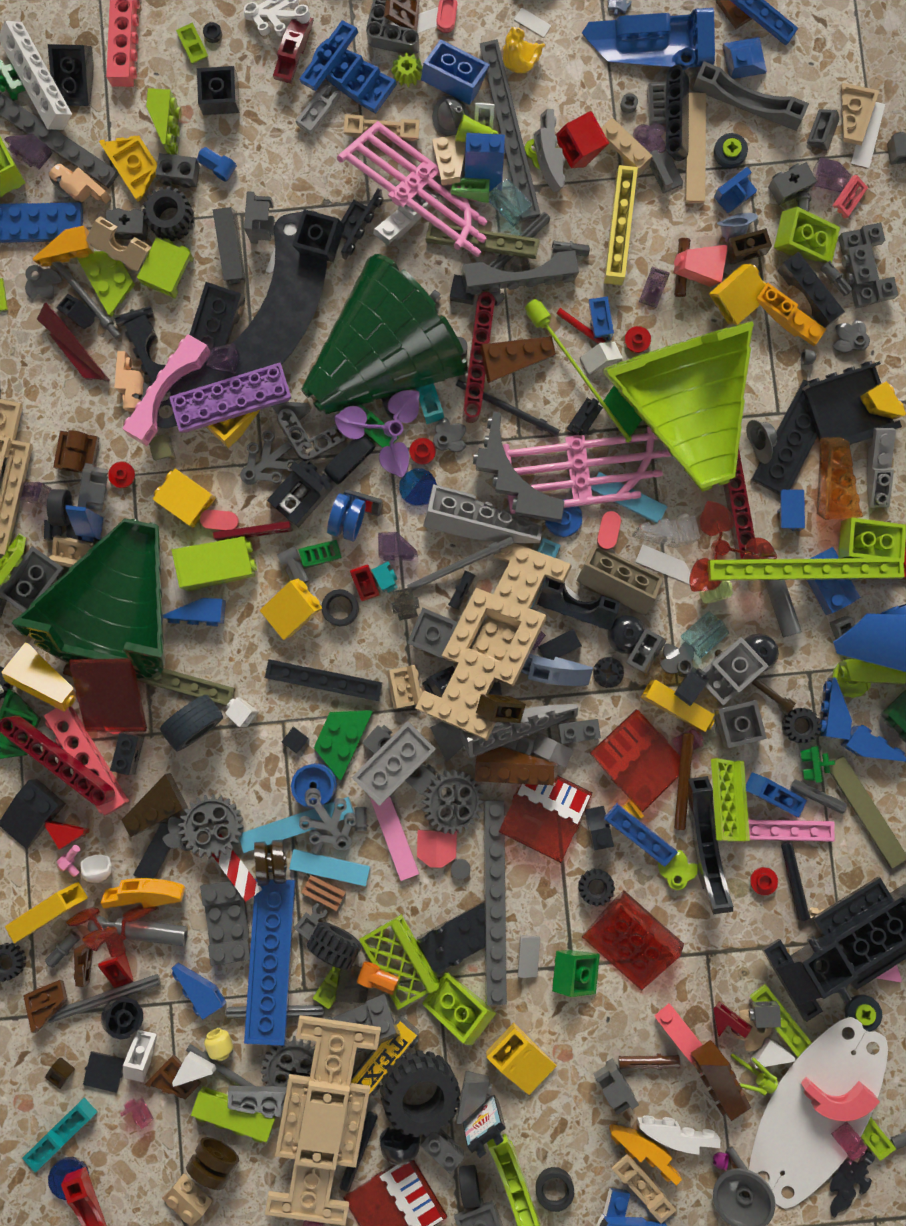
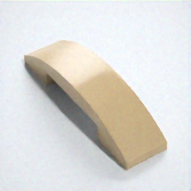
M345 114L344 134L359 138L378 121L405 142L419 139L420 120L401 119V122L366 120L362 115ZM379 131L374 134L382 142L394 143Z
M626 1154L612 1167L617 1176L635 1192L661 1224L676 1211L659 1187L629 1155Z

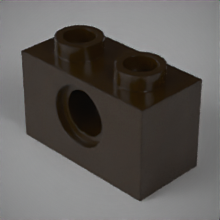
M767 228L730 238L726 244L728 246L727 255L730 265L767 255L772 247Z
M481 694L476 713L492 722L521 723L526 704L511 696Z

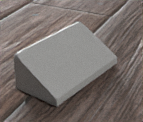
M520 935L518 978L537 977L540 936Z

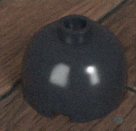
M623 615L615 619L611 630H607L608 642L615 651L621 654H631L642 636L645 626L638 618Z
M758 633L749 635L744 639L769 666L764 671L769 670L775 665L778 660L779 650L778 645L771 637Z
M116 997L104 1007L101 1014V1024L105 1032L111 1037L119 1040L128 1039L131 1037L130 1035L140 1029L144 1012L136 1000L129 997Z
M390 1126L381 1133L379 1138L383 1157L394 1165L410 1163L416 1158L420 1149V1135L419 1137H412L411 1133L404 1135L400 1129L396 1130L393 1128L390 1130Z

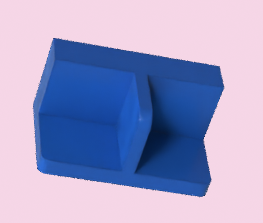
M748 167L719 187L714 195V198L726 213L733 211L757 192V189L749 180L752 172Z
M608 296L589 299L590 326L593 328L594 338L607 337V340H612L614 330Z
M804 490L780 491V508L777 510V513H780L782 529L801 531L805 528Z

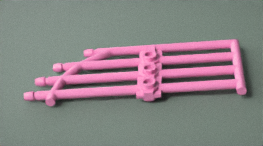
M377 121L337 156V160L340 163L347 160L389 191L388 197L397 206H409L456 241L454 243L456 250L464 247L466 250L471 251L474 256H480L481 251L466 239L468 234H470L474 238L476 237L478 241L484 243L487 238L471 226V218L483 226L487 224V220L470 207L467 198L460 196L457 198L434 181V177L437 175L440 177L437 165ZM379 131L421 164L418 167L414 166L375 137L374 134ZM368 140L411 173L407 177L363 144ZM358 150L398 180L400 184L395 187L352 155V153ZM428 185L464 212V220L424 191L423 188ZM416 195L421 197L463 229L461 234L459 235L412 200V198Z
M647 427V433L631 435L632 441L629 442L647 441L646 452L587 459L586 448L627 443L625 442L626 438L619 436L585 441L584 435L565 437L566 443L510 450L509 444H503L510 463L511 457L567 451L568 462L514 468L519 475L569 469V481L531 485L540 492L572 488L573 499L565 500L564 508L641 498V492L634 491L630 493L629 491L641 479L663 476L662 470L646 471L651 459L671 456L667 449L653 451L654 440L658 438L649 427ZM642 460L637 472L593 478H590L589 467ZM628 481L616 494L592 497L591 485ZM508 495L510 514H515L512 505L513 499L516 496Z

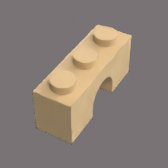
M611 118L601 127L610 143L604 149L608 153H611L613 150L618 152L623 159V166L638 167L637 177L649 167L652 155L619 123Z
M102 217L97 218L86 241L91 243L90 245L93 248L108 253L110 258L125 263L127 268L139 271L151 246L136 237L129 242L128 246H121L115 240L117 226Z

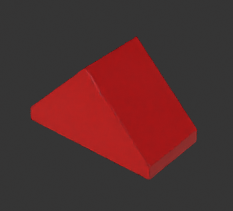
M368 564L350 570L361 601L380 595Z
M53 820L45 822V827L59 850L66 848L88 834L90 830L89 828Z
M126 952L108 957L98 963L99 969L114 988L133 982Z

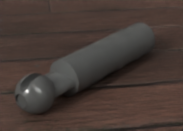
M765 542L757 546L759 559H776L775 549L770 543ZM764 580L783 638L801 633L802 630L785 580Z
M100 915L92 917L87 925L89 932L95 936L101 935L104 932H113L114 937L119 939L185 946L188 936L187 926L118 918L116 922H107Z

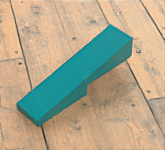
M434 383L416 388V391L420 393L419 402L426 425L444 418Z
M84 1097L22 1159L36 1173L98 1111Z

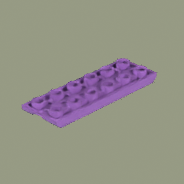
M277 363L179 393L169 398L179 432L187 433L289 401L291 394L281 363Z

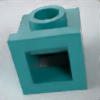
M389 561L371 570L383 592L387 591V593L398 588L395 580L398 579L393 569L390 571L388 569L391 567Z

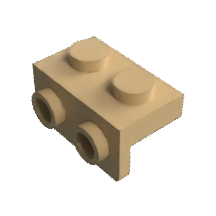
M56 535L53 537L52 555L49 558L62 567H71L93 547V543Z
M415 665L387 670L394 709L417 705L423 692L419 687V673Z
M183 1174L162 1197L168 1207L173 1209L190 1226L203 1216L212 1203V1199L186 1174Z

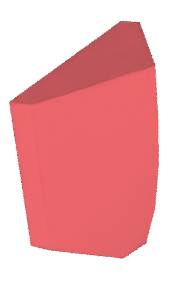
M418 830L417 857L429 867L442 868L456 858V831L452 835L449 832L445 834L441 830Z

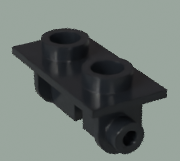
M587 397L568 425L567 430L575 435L585 436L603 409L598 404L599 401L595 398L591 400Z

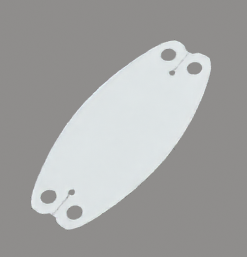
M848 1017L835 1023L797 1058L778 1084L761 1119L753 1145L749 1170L757 1174L760 1171H766L769 1174L770 1179L767 1183L774 1193L776 1204L784 1209L802 1202L839 1168L857 1144L872 1115L873 1110L857 1120L836 1121L829 1119L814 1109L811 1103L812 1100L804 1094L803 1091L805 1089L801 1084L805 1077H807L824 1093L831 1096H841L848 1093L860 1081L878 1098L887 1064L886 1037L876 1031L868 1032L863 1029L862 1023L855 1018ZM845 1027H851L855 1032L854 1037L850 1040L842 1037V1030ZM870 1042H876L879 1045V1052L875 1055L867 1052L866 1047ZM852 1050L856 1051L855 1055L851 1054ZM782 1170L785 1171V1175L783 1176L780 1175V1171ZM785 1186H790L794 1189V1196L790 1199L784 1198L781 1194L782 1188Z

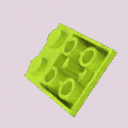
M148 88L147 110L167 154L177 155L178 144L176 141L177 137L180 136L178 120L182 116L181 107L178 106L177 99L173 96L170 89Z

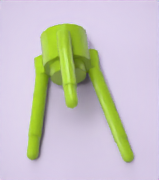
M732 1053L730 1055L757 1076L756 1083L758 1087L740 1083L742 1088L759 1092L764 1096L767 1093L772 1094L775 1092L778 1086L777 1077L772 1075L759 1061L752 1058V1061L763 1073L754 1069Z

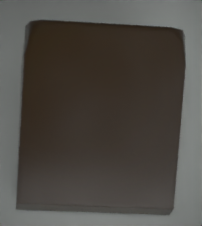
M60 1057L51 1066L45 1078L58 1089H61L75 1068Z

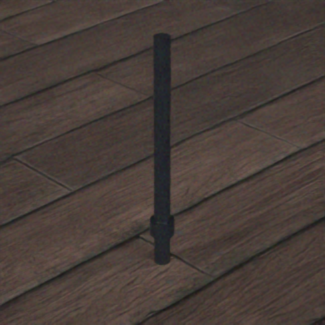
M458 379L456 386L465 390L466 382ZM476 391L469 392L475 396L479 395ZM483 391V400L529 422L542 432L544 430L556 437L558 436L560 429L548 424V421L542 418L538 419Z

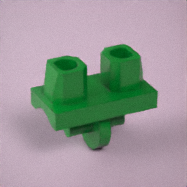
M0 60V91L5 92L7 90L12 101L18 100L17 94L26 91L20 79L12 80L13 77L18 76L13 65H4L3 61Z
M812 746L811 749L801 751L802 762L813 761L814 767L803 769L804 780L821 783L823 781L821 766H824V773H831L830 765H835V760H829L828 753H823V761H820L818 746Z

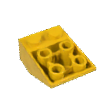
M514 1022L486 1051V1058L528 1095L557 1067Z

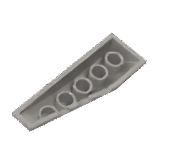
M433 484L423 527L461 537L500 542L512 536L515 543H540L542 526L519 516L516 518L505 509L502 511L492 507L493 504L485 501L483 503L476 500V496Z
M577 704L527 708L524 709L521 723L496 722L488 740L460 730L461 740L469 758H472L577 717L578 706Z

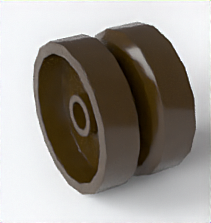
M283 839L272 840L271 853H268L265 841L254 842L257 885H268L270 882V872L273 873L275 884L286 883L287 861Z
M204 1137L195 1149L196 1154L192 1155L186 1165V1170L190 1177L202 1186L212 1190H222L230 1179V1173H233L239 1162V1156L222 1141Z

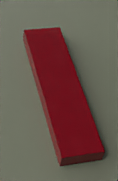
M290 521L216 531L213 532V539L221 541L238 537L251 538L292 532L293 528Z

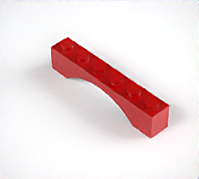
M84 1167L66 1174L61 1186L67 1203L76 1214L81 1226H107L87 1168Z

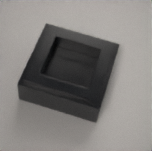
M293 726L281 742L298 754L309 738Z

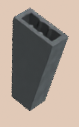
M232 207L212 209L224 281H229L230 284H239L241 280L245 279L237 211Z

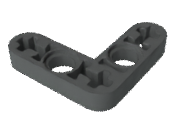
M283 409L277 417L278 424L294 452L303 461H309L343 443L347 438L342 434L341 439L339 437L333 438L332 444L330 437L335 435V430L340 432L337 426H333L309 439L292 410ZM283 414L291 417L289 422L292 427L289 430L286 429L289 427L286 420L282 421ZM292 431H299L301 438L294 440L291 437ZM318 439H325L327 446L320 448L317 445ZM311 443H313L314 449L308 453L309 456L306 454L302 455L303 447L307 450L312 447Z

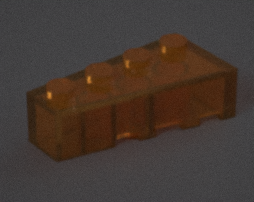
M841 437L821 438L816 514L824 520L863 517L859 506V494H857L856 477L853 474V461L849 441Z

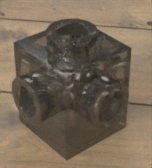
M412 587L392 591L394 602L391 603L393 614L397 613L399 621L418 617L417 609L420 608L418 597L413 596Z

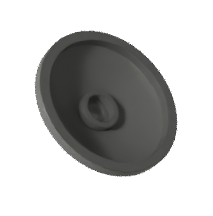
M741 1168L731 1169L720 1175L714 1185L713 1202L722 1219L729 1225L767 1226L772 1220L776 1207L775 1196L769 1184L757 1173ZM743 1191H747L749 1195L744 1194Z

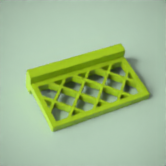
M713 758L711 759L716 840L728 842L750 841L744 761Z
M402 914L359 939L372 963L378 965L381 970L398 974V977H400L394 994H389L398 1010L422 996L432 993L441 985ZM391 926L395 933L393 940L383 937L384 930ZM370 937L379 939L377 949L370 947L366 939ZM382 940L392 943L390 953L380 950ZM395 945L402 946L404 949L403 957L393 954ZM378 954L389 957L387 966L378 963ZM392 958L402 961L400 971L389 968ZM405 962L413 965V975L403 972ZM401 976L412 979L410 988L399 985ZM414 981L422 982L425 990L421 992L412 990ZM398 989L408 992L407 1000L399 1001L397 997Z

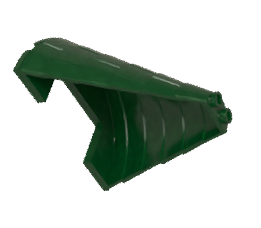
M374 254L366 260L361 274L357 278L349 298L346 299L341 313L334 323L328 339L324 343L315 365L312 366L301 391L307 398L311 397L314 400L313 404L318 411H323L327 415L344 410L350 406H357L390 397L401 391L465 375L468 373L467 360H462L461 358L464 350L446 317L438 316V311L435 307L436 303L405 269L399 271L395 261L384 255Z
M124 518L114 529L88 550L81 559L72 565L63 577L33 601L25 612L14 619L12 625L23 636L27 637L29 634L31 638L35 639L34 644L71 665L75 664V662H78L80 665L132 664L134 668H93L86 670H135V673L105 675L136 676L140 681L158 677L165 666L159 526L152 522L145 523L137 519Z

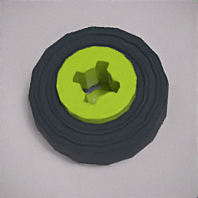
M724 134L715 143L713 150L714 158L722 167L736 168L747 157V142L739 134Z
M865 994L851 997L852 1000L846 1003L845 1017L857 1019L862 1023L863 1029L868 1032L875 1030L881 1024L883 1018L879 1003L874 998Z

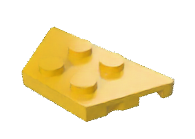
M140 136L116 138L115 141L100 140L99 143L137 202H139L156 177L157 162Z

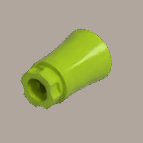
M463 114L455 141L466 143V133L498 134V131L492 130L491 127L483 125Z

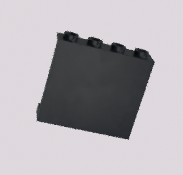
M872 360L860 364L861 368L855 369L854 366L844 369L843 373L837 375V372L825 376L826 379L821 381L819 378L808 381V385L802 388L824 454L873 438L874 428L899 429L902 427L900 420L894 422L891 418L869 413L860 398L861 395L881 384L876 366L881 364L880 361L872 363Z

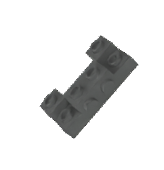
M882 223L865 225L861 229L841 233L838 238L843 255L842 265L846 268L847 272L846 282L852 288L851 293L855 309L895 299L899 295L895 277L879 280L872 247L882 245L886 241Z

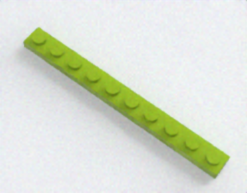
M903 558L709 560L708 577L709 581L904 578Z
M766 984L750 995L754 1002L776 1001L780 1006L781 1027L774 1028L796 1056L799 1057L812 1044L810 1039ZM870 1117L861 1138L881 1161L896 1150V1148L872 1117Z

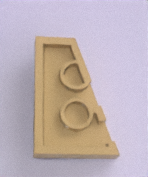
M842 83L843 142L862 146L879 90Z
M456 135L432 139L442 185L461 182L466 143L455 141Z

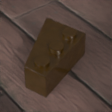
M164 774L121 819L130 837L136 836L183 811L184 808H188L172 774Z

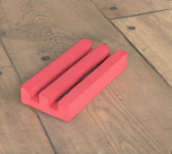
M858 175L851 177L833 204L834 208H838L837 212L842 213L843 218L849 217L868 189Z

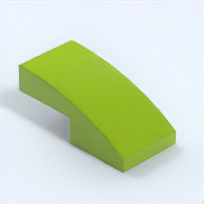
M193 22L176 30L192 64L209 57Z
M333 966L312 999L329 1010L351 976V973L345 969Z

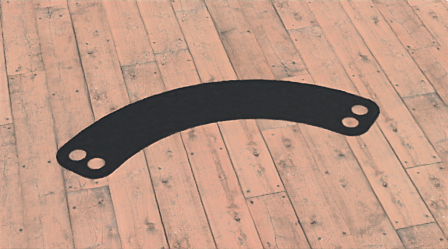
M303 211L283 215L275 222V264L272 280L267 295L251 323L226 349L206 361L201 369L192 371L176 381L169 389L170 396L273 364L281 363L282 365L292 354L306 333L317 310L327 270L326 260L300 254L292 246L296 233L293 235L284 233V227L289 223L295 224L298 228ZM170 398L161 401L159 410L166 405L172 407ZM158 410L157 427L167 429L177 426L174 412L171 417L162 418Z

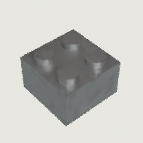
M757 700L714 709L723 748L736 747L767 739Z

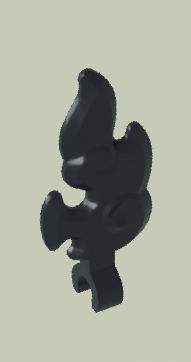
M864 1148L858 1162L845 1160L840 1165L839 1171L832 1178L830 1191H838V1195L830 1205L832 1217H837L838 1213L851 1206L853 1199L856 1197L854 1184H859V1193L861 1195L870 1188L872 1180L871 1178H865V1175L869 1174L866 1168L873 1163L875 1156L868 1149Z

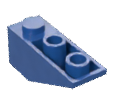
M201 598L163 614V618L168 619V623L180 624L181 620L187 621L189 625H199V622H206V626L218 627V623L224 624L226 601L216 598Z
M827 678L823 686L825 701H822L821 704L823 718L819 722L821 724V728H819V731H821L820 736L850 740L852 725L850 713L837 679Z
M864 725L853 726L851 728L850 740L844 739L841 746L856 756L906 762L904 751L897 747L893 749L887 745L889 742L880 736L875 737L871 734L872 730Z
M179 962L171 968L174 979L180 982L183 987L184 996L191 1000L195 1014L200 1016L202 1020L226 1004L225 998L214 983Z

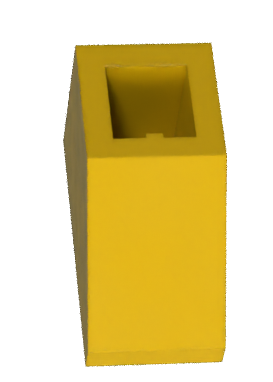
M887 381L860 396L871 414L891 419H898L906 415L903 403L898 400L894 388Z

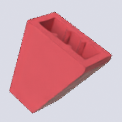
M719 245L688 249L676 255L674 260L673 273L709 287L722 282L728 246Z

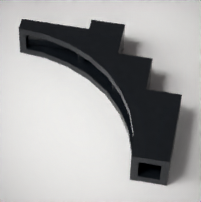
M708 776L688 779V814L693 826V845L698 857V876L702 889H705L713 915L733 912L734 906L727 887L718 841L716 840L713 788Z

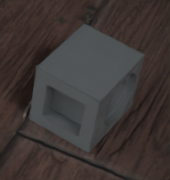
M776 1001L751 1002L752 1008H749V1019L753 1021L756 1028L781 1027L780 1006Z

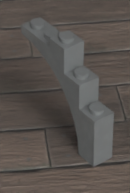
M493 411V416L488 418L487 423L490 433L489 436H485L484 447H487V449L479 448L478 453H474L473 464L476 465V471L498 474V476L494 475L492 487H496L495 492L518 497L513 499L512 509L515 510V516L561 523L565 500L550 497L536 490L514 470L506 456L501 441V412Z

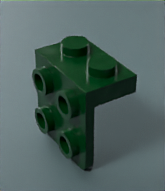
M904 690L880 715L885 719L884 722L889 727L894 728L898 736L906 742V690Z

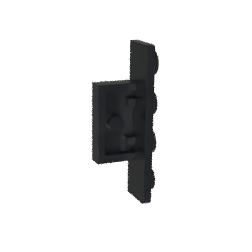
M378 188L368 206L353 199L341 222L345 228L342 238L347 240L341 250L343 259L346 260L349 255L351 256L354 253L356 242L358 239H362L366 225L372 222L376 208H380L384 200L382 189Z

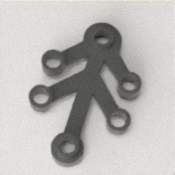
M267 430L262 434L264 440L262 460L256 466V454L259 452V446L255 442L247 445L249 452L248 464L240 473L241 480L247 485H253L258 480L270 481L274 484L282 482L283 477L279 472H273L272 474L261 473L265 468L282 469L292 472L288 466L294 463V460H288L287 462L276 461L289 451L292 446L287 441L271 453V446L275 437L271 431ZM291 433L292 438L298 437V440L301 438L299 433ZM267 434L272 435L271 439L266 440L265 436ZM251 446H256V450L250 451ZM248 472H253L251 478H247ZM275 475L280 476L278 481L273 480Z
M316 788L308 789L305 792V802L315 808L323 821L303 816L299 820L300 828L308 830L312 827L328 830L332 833V835L321 834L317 830L311 831L309 833V841L312 844H318L321 841L332 843L333 847L337 850L348 849L352 844L349 832L351 826L356 823L355 814L347 813L344 815V825L340 831L337 825L342 812L347 808L345 799L338 798L335 800V808L332 817H330L320 802V791Z

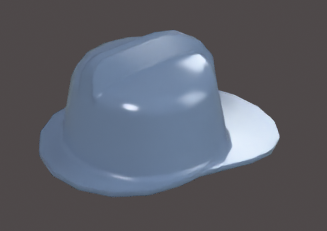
M739 213L717 222V225L721 226V234L725 238L726 243H728L730 238L747 234L749 224L754 222L758 215L755 213Z

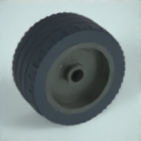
M203 695L168 718L161 725L160 731L175 751H180L212 730L223 719V715L208 695Z

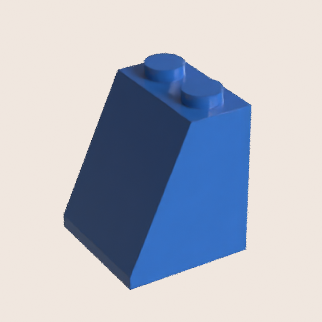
M466 133L465 178L490 179L489 191L502 192L505 135Z

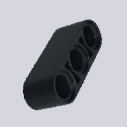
M365 435L361 438L353 439L325 467L323 472L339 485L373 452L376 445Z

